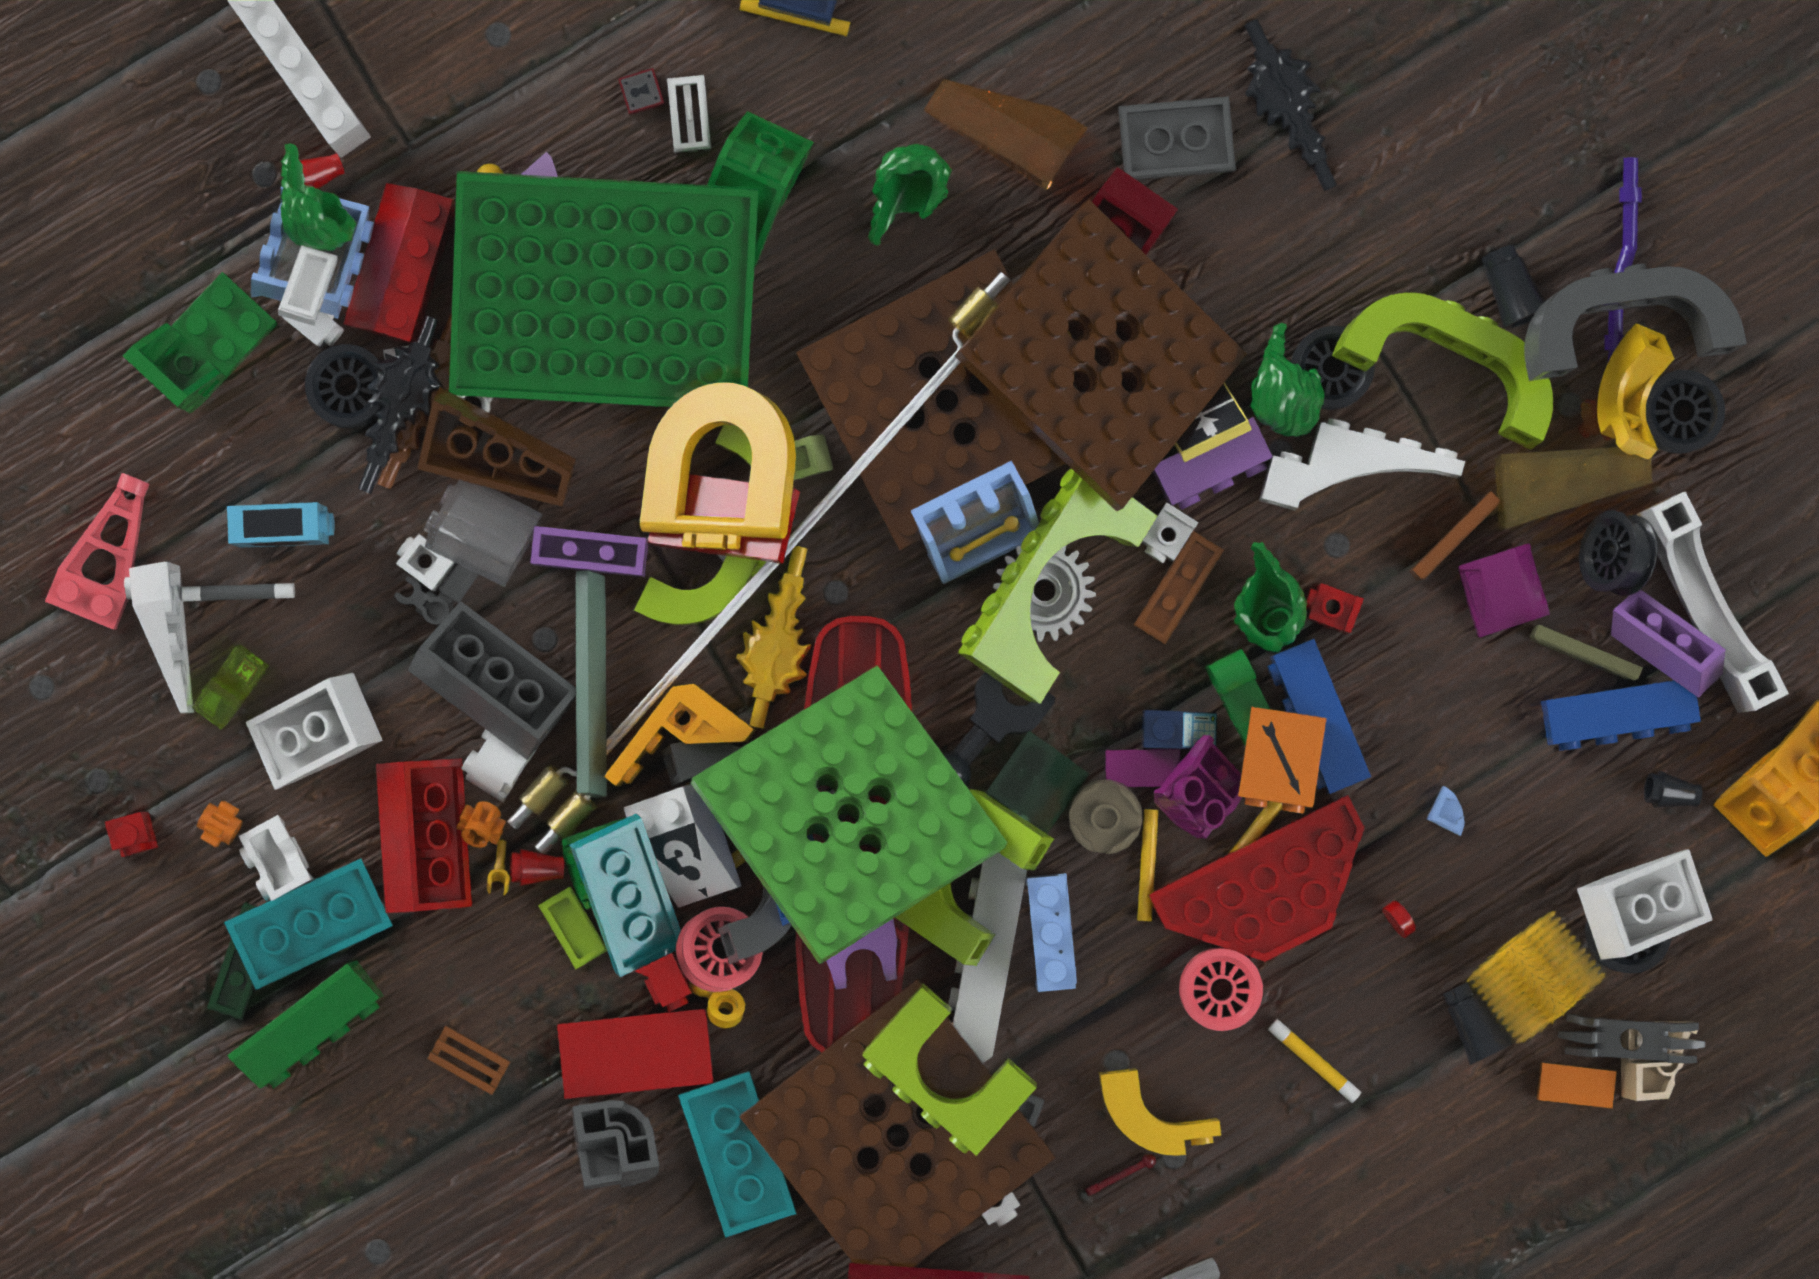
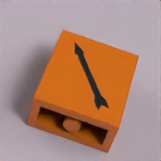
M1251 707L1238 797H1245V805L1267 808L1268 801L1283 803L1282 810L1296 813H1304L1305 807L1313 808L1326 725L1325 717Z

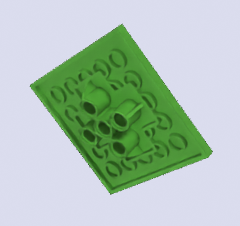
M878 665L702 771L691 780V785L819 964L827 961L1006 848L1008 843ZM821 785H827L831 787L835 793L831 794L829 792H820L817 789V787ZM872 796H880L886 801L887 804L884 805L879 802L872 803L869 798ZM849 815L855 819L856 823L841 822L838 817ZM818 834L824 838L825 842L810 841L807 836ZM869 844L876 848L878 853L863 852L860 846Z

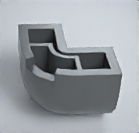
M616 1100L573 1106L574 1135L584 1190L620 1184L621 1188L648 1181L658 1174L659 1161L654 1132L649 1118H646L639 1109L624 1103V1101Z

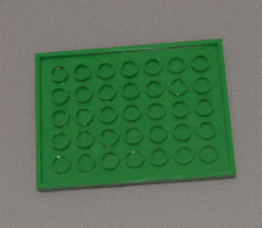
M458 171L456 182L449 392L459 396L672 407L674 403L687 393L708 384L735 383L748 387L758 188Z

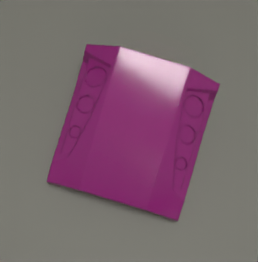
M1530 543L1457 567L1478 638L1550 615L1536 571Z
M1203 735L1196 741L1190 752L1178 763L1161 788L1154 791V803L1176 826L1196 838L1206 839L1213 829L1223 824L1225 817L1235 810L1242 797H1238L1241 773L1213 744L1214 739L1210 735Z

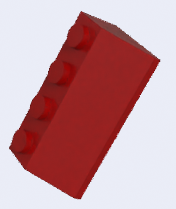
M386 183L374 222L371 239L364 254L362 267L355 283L343 325L409 345L411 340L415 342L455 216L456 202L453 199L417 188Z
M462 758L376 764L386 913L472 907L468 843L462 838L463 830L457 829L460 821L459 817L465 808L463 770L461 769L463 766Z

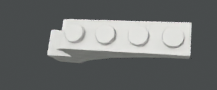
M1329 418L1327 424L1321 422L1317 426L1307 464L1301 463L1303 457L1281 451L1280 457L1273 455L1269 462L1259 501L1295 511L1298 509L1299 502L1306 497L1331 485L1352 478L1377 473L1405 471L1432 473L1458 478L1462 475L1465 461L1456 459L1458 453L1443 448H1436L1435 453L1421 449L1422 443L1406 438H1400L1399 443L1385 440L1386 433L1364 428V432L1359 433L1349 430V423Z

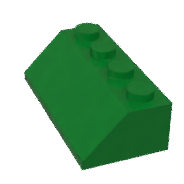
M358 961L347 963L227 1056L260 1089L268 1084L275 1089L291 1076L288 1069L298 1061L302 1066H305L321 1053L317 1047L329 1038L332 1043H335L350 1031L347 1024L354 1018L359 1016L363 1021L380 1008L377 1001L384 995Z

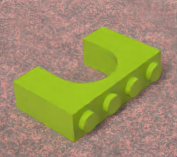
M970 789L969 791L1008 842L1006 848L998 853L1022 869L1035 871L1054 839L985 792ZM951 882L895 917L963 965L977 966L996 935L959 908L952 895Z
M923 983L863 1051L862 1056L867 1060L864 1066L877 1078L881 1079L885 1075L893 1082L895 1086L892 1090L903 1101L909 1104L913 1100L923 1109L921 1116L936 1129L942 1125L950 1132L952 1136L949 1140L960 1151L966 1154L970 1150L977 1156L1037 1088V1082L1008 1058L980 1090L968 1097L947 1098L933 1092L924 1083L919 1073L918 1053L925 1041L951 1013L952 1008Z

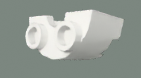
M485 729L481 738L485 739L486 742L479 753L473 750L469 754L461 769L467 772L466 780L504 803L536 750L526 760Z
M279 815L239 836L244 846L239 849L240 854L249 869L256 866L260 874V879L256 881V886L266 901L269 899L273 901L313 879L307 871L310 867L294 837H290L285 827V822Z

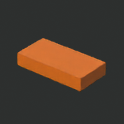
M1541 1062L1537 1100L1613 1109L1617 1071Z

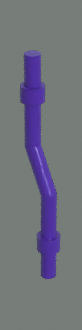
M1635 157L1623 158V187L1619 188V203H1623V243L1614 273L1624 272L1626 267L1632 266L1637 251L1638 203L1642 202V187H1638V158ZM1623 309L1608 311V335H1604V350L1608 351V362L1616 347L1625 336L1623 335Z

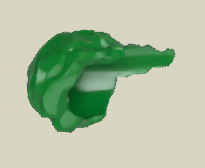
M291 143L284 144L286 153L281 160V176L283 177L281 181L283 187L281 194V217L285 233L295 244L320 251H334L336 248L342 247L345 242L352 241V234L357 225L356 221L342 206L337 195L304 185L305 177L303 175V165L298 159V148Z
M912 144L907 147H896L882 157V163L876 171V182L872 189L877 202L873 207L872 229L868 235L871 244L878 246L881 243L882 235L888 230L896 214L919 212V217L925 219L947 197V181L952 169L938 155L936 150L929 146Z
M1280 323L1273 327V333L1268 341L1267 348L1264 350L1263 361L1258 375L1252 382V402L1250 406L1255 417L1262 424L1269 426L1273 432L1287 437H1303L1309 434L1314 425L1319 421V411L1324 404V391L1320 383L1322 378L1317 369L1306 371L1299 364H1294L1284 357L1287 324Z
M1254 542L1251 550L1254 551L1253 559L1256 572L1246 580L1242 592L1236 598L1234 603L1236 611L1234 622L1245 633L1250 643L1257 644L1266 651L1279 652L1283 646L1294 642L1296 635L1303 628L1306 621L1307 599L1304 597V592L1298 582L1280 567L1279 561L1266 549L1264 543Z

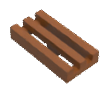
M446 1025L427 1059L493 1095L511 1061ZM448 1037L499 1064V1069L496 1071L447 1044ZM443 1050L493 1078L491 1083L443 1058L439 1053Z

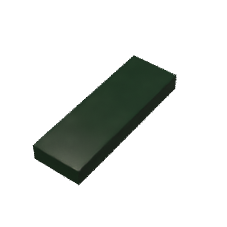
M244 902L240 914L258 906ZM231 938L207 1008L244 1020L255 987Z

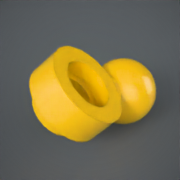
M689 981V986L695 995L709 999L706 1012L709 1020L714 1025L720 1028H731L740 1023L745 1011V1001L740 993L733 989L723 992L705 991ZM719 1009H728L731 1014H722Z

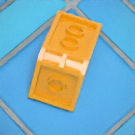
M697 685L674 686L669 690L604 777L615 786H621L624 782L631 784L643 769L639 762L646 752L653 755L666 739L661 734L664 729L668 730L685 744L748 742L756 730ZM687 711L690 715V721L686 725H681L678 720Z
M1819 699L1813 703L1780 745L1757 761L1713 804L1765 857L1806 831L1819 819Z

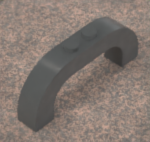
M1636 264L1626 267L1624 272L1613 273L1612 268L1596 270L1590 273V277L1579 279L1548 298L1538 308L1530 321L1525 337L1524 355L1529 381L1563 377L1578 368L1572 335L1574 325L1580 315L1651 305L1671 308L1686 320L1693 334L1698 358L1732 353L1746 345L1747 341L1738 311L1726 293L1713 281L1695 271L1681 267L1669 266L1647 269L1646 264Z
M678 742L669 745L661 753L673 787L690 782L694 776L740 748L728 742L700 744ZM763 886L761 902L750 917L728 923L718 929L729 964L745 960L770 948L786 934L791 924L782 926L776 902Z

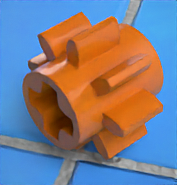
M221 801L218 807L209 803L196 825L197 828L204 831L200 839L213 847H219L221 841L230 845L243 824V821L236 817L240 809L226 801Z
M482 801L478 802L474 808L468 804L465 806L459 817L460 821L457 829L463 830L462 838L466 843L473 847L482 848L489 841L495 845L498 843L506 820L500 819L501 812L495 805Z

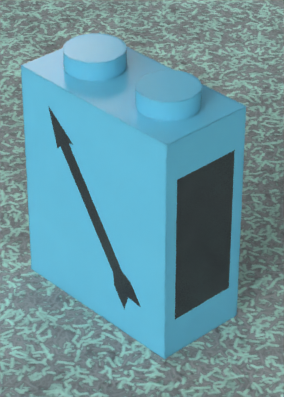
M318 502L227 506L228 544L239 548L329 544V536L334 535L333 513H328L327 507Z

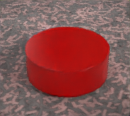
M1393 900L1382 908L1386 919L1401 937L1406 938L1416 930L1412 917L1398 901Z

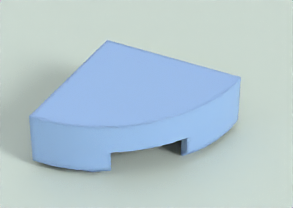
M1442 786L1426 820L1461 836L1464 828L1462 806L1456 795L1445 786Z

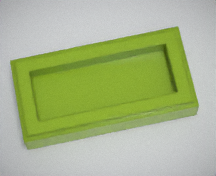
M571 886L538 905L575 969L607 952L603 939Z

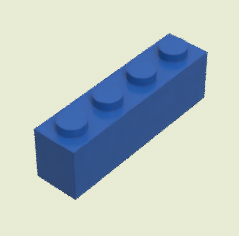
M1309 640L1270 656L1272 664L1268 665L1267 668L1275 687L1281 685L1284 690L1286 699L1281 700L1285 712L1326 718L1317 789L1324 788L1326 794H1331L1370 778V772L1315 640Z
M1674 680L1541 701L1548 745L1558 744L1559 751L1581 748L1580 740L1595 738L1596 745L1618 742L1617 735L1631 733L1632 740L1655 736L1654 729L1668 727L1669 734L1692 731L1690 723L1701 722L1697 696Z

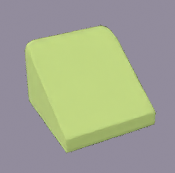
M823 434L812 435L794 441L796 450L794 480L833 469L828 446Z

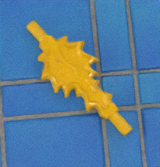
M795 546L792 549L787 573H783L782 578L778 581L780 591L777 594L768 593L771 613L770 615H765L766 626H761L759 623L752 621L753 635L747 632L743 633L745 651L736 656L738 662L748 672L743 683L754 688L752 697L756 699L750 719V726L764 729L770 701L774 702L777 694H789L791 690L788 684L807 676V673L800 668V663L811 649V644L800 645L798 639L803 633V629H794L799 623V620L795 618V612L806 598L800 593L804 580L801 574L808 550L804 547Z

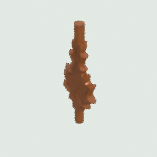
M451 313L440 339L435 338L433 345H429L432 348L430 357L440 365L438 369H435L434 373L447 391H449ZM437 391L432 392V395H431V406H432V401H433V399H434V397H435ZM422 411L416 413L414 425L409 420H406V430H400L397 437L399 451L398 453L390 454V460L383 469L377 484L391 489L402 463L405 464L409 459L411 450L419 449L420 429L427 427L428 417Z

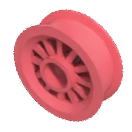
M714 907L694 916L684 925L677 939L676 957L682 973L692 984L705 991L723 992L745 983L755 974L761 963L763 952L745 960L729 964L727 956L724 959L719 958L712 950L714 940L722 942L718 929L724 926V924L748 918L747 915L730 907ZM711 923H715V930L713 929ZM695 940L703 945H695ZM695 952L701 953L702 957L697 959ZM703 961L707 962L705 968H703L699 963ZM714 966H715V975L711 974V971H712V969H713ZM724 969L727 972L728 976H724Z
M1211 948L1200 952L1187 963L1181 974L1179 994L1184 1009L1198 1024L1211 1030L1228 1031L1246 1024L1256 1014L1262 1001L1263 983L1258 969L1245 955L1231 949ZM1220 962L1219 974H1216L1212 963ZM1226 962L1234 965L1228 974L1225 975ZM1206 966L1211 974L1210 978L1200 972ZM1240 969L1244 975L1233 980V976ZM1198 976L1204 980L1206 985L1194 984L1196 977ZM1217 979H1226L1231 985V992L1225 999H1215L1211 994V986ZM1247 980L1248 988H1238L1236 986ZM1194 990L1206 992L1197 998L1194 996ZM1236 993L1248 994L1245 1002L1236 997ZM1210 999L1202 1010L1198 1003ZM1232 1000L1242 1006L1236 1012L1231 1004ZM1216 1003V1016L1208 1014ZM1223 1005H1226L1230 1015L1222 1016Z

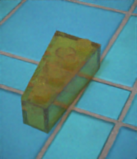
M1619 447L1500 454L1495 457L1497 497L1500 499V504L1498 505L1499 529L1503 531L1652 483L1651 458L1648 460L1635 454H1626Z

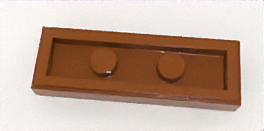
M1492 491L1486 493L1409 573L1417 581L1424 580L1500 504V499Z
M1192 531L1137 618L1134 626L1165 645L1224 550L1195 531Z

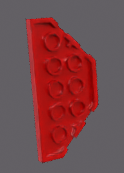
M1344 795L1147 895L1164 928L1266 962L1332 928L1336 917L1335 913L1342 892L1344 893L1353 865L1352 862L1365 828L1349 795Z

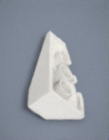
M159 562L129 568L130 577H125L124 579L126 598L132 599V606L180 713H194L180 566L170 562Z

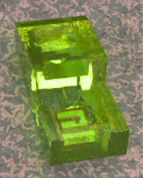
M241 644L235 646L216 676L209 680L192 706V709L222 730L255 688L269 665Z

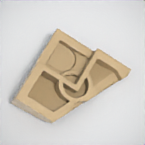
M1655 1021V1022L1687 1023V1022H1694V1021ZM1627 1029L1621 1034V1044L1624 1048L1636 1050L1642 1045L1643 1038L1639 1031ZM1698 1030L1675 1033L1668 1031V1036L1689 1039L1691 1033L1697 1034ZM1667 1048V1053L1683 1054L1684 1049L1670 1050ZM1621 1058V1097L1634 1101L1669 1099L1675 1086V1075L1683 1067L1684 1063Z

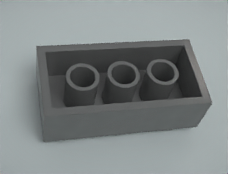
M461 601L420 646L408 669L410 673L526 760L564 717L576 698V687Z

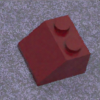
M1118 167L1092 201L1146 255H1148L1178 211V208Z

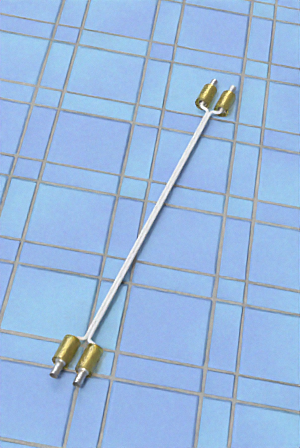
M1002 272L994 278L985 290H981L977 286L948 318V321L956 327L953 331V340L958 346L956 352L790 535L785 557L959 365L960 361L955 355L962 348L963 343L959 339L958 333L962 332L969 338L998 305L994 298L1010 281ZM766 562L606 740V756L780 563ZM548 764L519 796L523 804L507 822L513 828L518 829L532 812L541 815L568 785L569 780L563 773L577 777V771L568 767L558 770L553 765ZM576 789L549 818L547 824L551 827L550 830L535 845L542 854H545L560 837L564 839L572 836L597 808L596 804L590 799L591 796L578 794Z

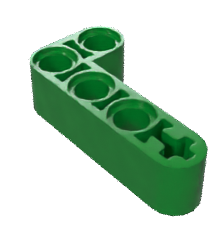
M1239 649L1205 668L1245 746L1251 707L1270 709L1255 680L1257 677L1247 656L1242 649Z

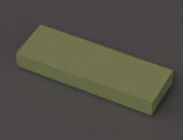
M1535 625L1529 636L1533 642L1627 681L1638 680L1643 667L1542 625Z

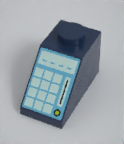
M1142 711V748L1191 749L1195 742L1203 735H1210L1214 739L1213 744L1216 746L1217 713Z

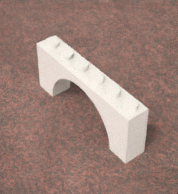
M227 0L328 144L341 158L371 138L361 121L320 67L274 0Z
M1686 492L1669 497L1638 513V516H1642L1649 521L1655 531L1658 543L1657 556L1693 626L1726 649L1723 674L1720 676V679L1737 712L1756 711L1788 695L1789 693L1772 660L1764 657L1755 648L1728 607L1714 579L1700 538L1702 523Z

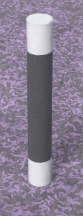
M294 583L182 587L183 602L295 598Z

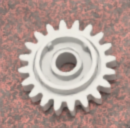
M1021 546L1016 547L1018 556L1022 551ZM1066 546L1051 557L1036 581L1037 583L1046 580L1052 583L1055 588L1054 597L1048 601H1041L1036 598L1034 590L1032 593L1030 606L1032 630L1037 632L1038 642H1042L1047 631L1050 632L1052 639L1057 641L1059 636L1058 629L1060 628L1066 634L1071 635V621L1081 626L1084 624L1079 611H1092V608L1084 603V599L1093 598L1096 596V593L1086 590L1085 585L1092 583L1095 578L1082 576V572L1089 566L1088 562L1076 565L1075 560L1079 552L1075 551L1070 556H1066L1064 554ZM1010 556L1004 558L1007 565L1016 561ZM998 569L996 573L1001 577L1005 569ZM1001 583L993 584V589L997 590Z

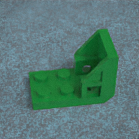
M747 111L728 136L707 185L758 188L755 270L777 213L794 186L814 142Z
M221 272L172 326L166 322L133 344L123 357L174 405L190 414L214 393L278 323L224 272Z

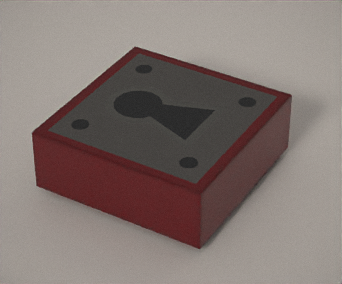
M653 68L618 78L629 115L665 105Z

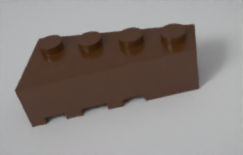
M440 387L432 401L417 469L563 506L569 491L576 458Z

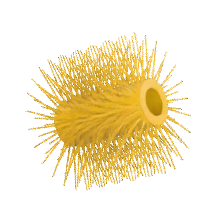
M1541 917L1526 932L1520 931L1518 935L1499 948L1492 955L1494 957L1481 964L1482 966L1478 968V971L1475 970L1478 976H1482V973L1484 974L1483 978L1480 977L1482 982L1486 980V977L1492 979L1491 981L1488 980V985H1484L1487 988L1486 990L1491 988L1489 990L1490 996L1496 990L1498 992L1497 996L1501 997L1499 1000L1506 1004L1501 1010L1507 1007L1510 1010L1508 1013L1511 1012L1514 1017L1518 1015L1521 1018L1516 1020L1519 1023L1517 1026L1522 1024L1521 1028L1523 1029L1522 1031L1527 1033L1526 1037L1530 1035L1529 1031L1535 1033L1542 1025L1546 1027L1550 1022H1554L1562 1015L1564 1016V1013L1571 1007H1575L1576 1002L1581 1000L1578 998L1587 994V991L1594 987V984L1591 982L1594 979L1592 978L1593 972L1590 973L1591 977L1589 978L1588 974H1586L1588 971L1585 972L1582 969L1584 966L1581 967L1578 963L1579 961L1577 960L1579 958L1576 959L1573 956L1575 953L1571 954L1572 952L1568 948L1570 945L1567 946L1564 943L1566 940L1562 941L1563 939L1559 935L1561 932L1558 933L1555 930L1556 928L1549 929L1547 926H1543L1542 924H1546V921H1541Z

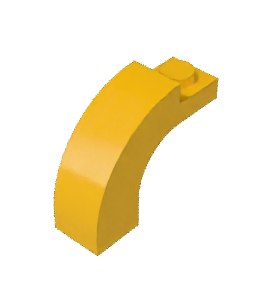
M1637 323L1620 341L1606 366L1598 393L1597 419L1601 434L1615 439L1616 444L1623 452L1629 455L1635 454L1649 460L1658 448L1646 420L1647 399L1655 381L1671 364L1674 357L1663 334Z
M1136 1068L1099 1072L1102 1096L1110 1116L1118 1128L1139 1146L1159 1154L1180 1156L1186 1155L1184 1140L1191 1139V1145H1205L1214 1143L1213 1136H1221L1220 1120L1218 1118L1173 1123L1163 1121L1152 1115L1142 1101L1138 1070Z

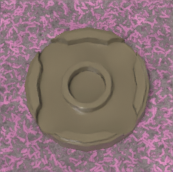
M1111 779L1095 780L1083 786L1073 797L1069 808L1070 829L1076 841L1092 852L1112 854L1129 847L1138 837L1143 822L1142 807L1136 794L1125 784Z

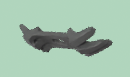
M1567 1013L1568 1022L1589 1027L1596 1026V1031H1558V1038L1587 1044L1595 1043V1048L1565 1046V1054L1575 1056L1645 1059L1668 1063H1697L1696 1055L1667 1053V1048L1670 1050L1705 1048V1041L1668 1036V1031L1675 1033L1699 1030V1022L1631 1021ZM1627 1029H1635L1642 1035V1045L1636 1050H1628L1621 1044V1034Z

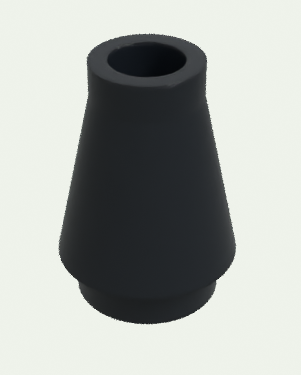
M1663 771L1648 775L1644 785V800L1647 803H1652L1654 808L1698 807L1702 799L1701 785L1692 784Z

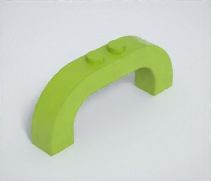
M1399 293L1384 297L1371 304L1353 319L1341 334L1332 356L1363 371H1367L1377 362L1388 335L1396 332L1415 333L1489 368L1503 382L1508 397L1506 415L1498 434L1530 450L1544 441L1553 412V393L1550 379L1529 381L1524 355L1525 342L1514 334L1498 327V323L1493 319L1472 315L1466 312L1461 304L1454 301H1443L1421 293Z
M723 425L715 442L716 445L738 455L751 466L752 450L746 434L738 426ZM726 556L718 574L713 580L693 590L676 589L650 577L634 611L655 621L670 625H694L706 622L717 617L767 561Z

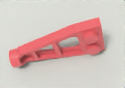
M125 473L121 474L114 493L59 566L45 602L113 630L117 629L129 600L125 594L124 579L125 577H130L129 568L135 566L144 497L150 485L149 483ZM128 491L135 494V498L127 499L124 492ZM113 515L124 517L128 522L125 540L121 546H115L101 539V532L109 518ZM98 549L111 552L116 559L115 576L108 585H103L86 578L82 573L83 564L92 552Z

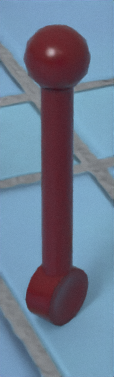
M1145 1154L1142 1161L1098 1183L1090 1185L1084 1190L1087 1196L1095 1194L1144 1167L1153 1168L1156 1164V1158L1152 1154Z

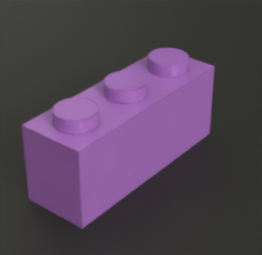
M1254 417L1248 419L1251 431L1187 462L1183 461L1179 453L1162 460L1154 469L1153 474L1167 503L1172 506L1178 504L1180 509L1183 510L1201 501L1198 494L1210 488L1216 494L1233 486L1232 478L1245 472L1247 478H1250L1268 469L1265 462L1269 461L1273 456Z
M534 526L530 563L534 566L580 571L589 570L598 573L645 578L648 540L640 537Z
M1642 590L1629 595L1613 610L1611 636L1698 698L1723 674L1726 649Z

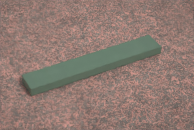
M589 570L576 571L577 793L591 797H607V779L604 777L607 773L605 576Z

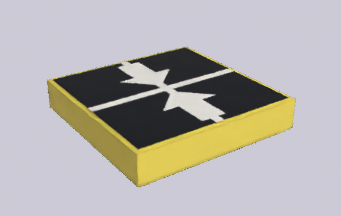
M1225 382L1174 444L1184 462L1252 430L1248 419Z

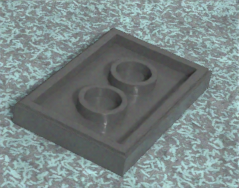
M1229 96L1118 107L1124 172L1134 179L1147 180L1236 171Z

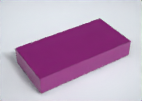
M1180 749L1105 750L1106 780L1111 779L1123 783L1127 787H1161L1180 762Z

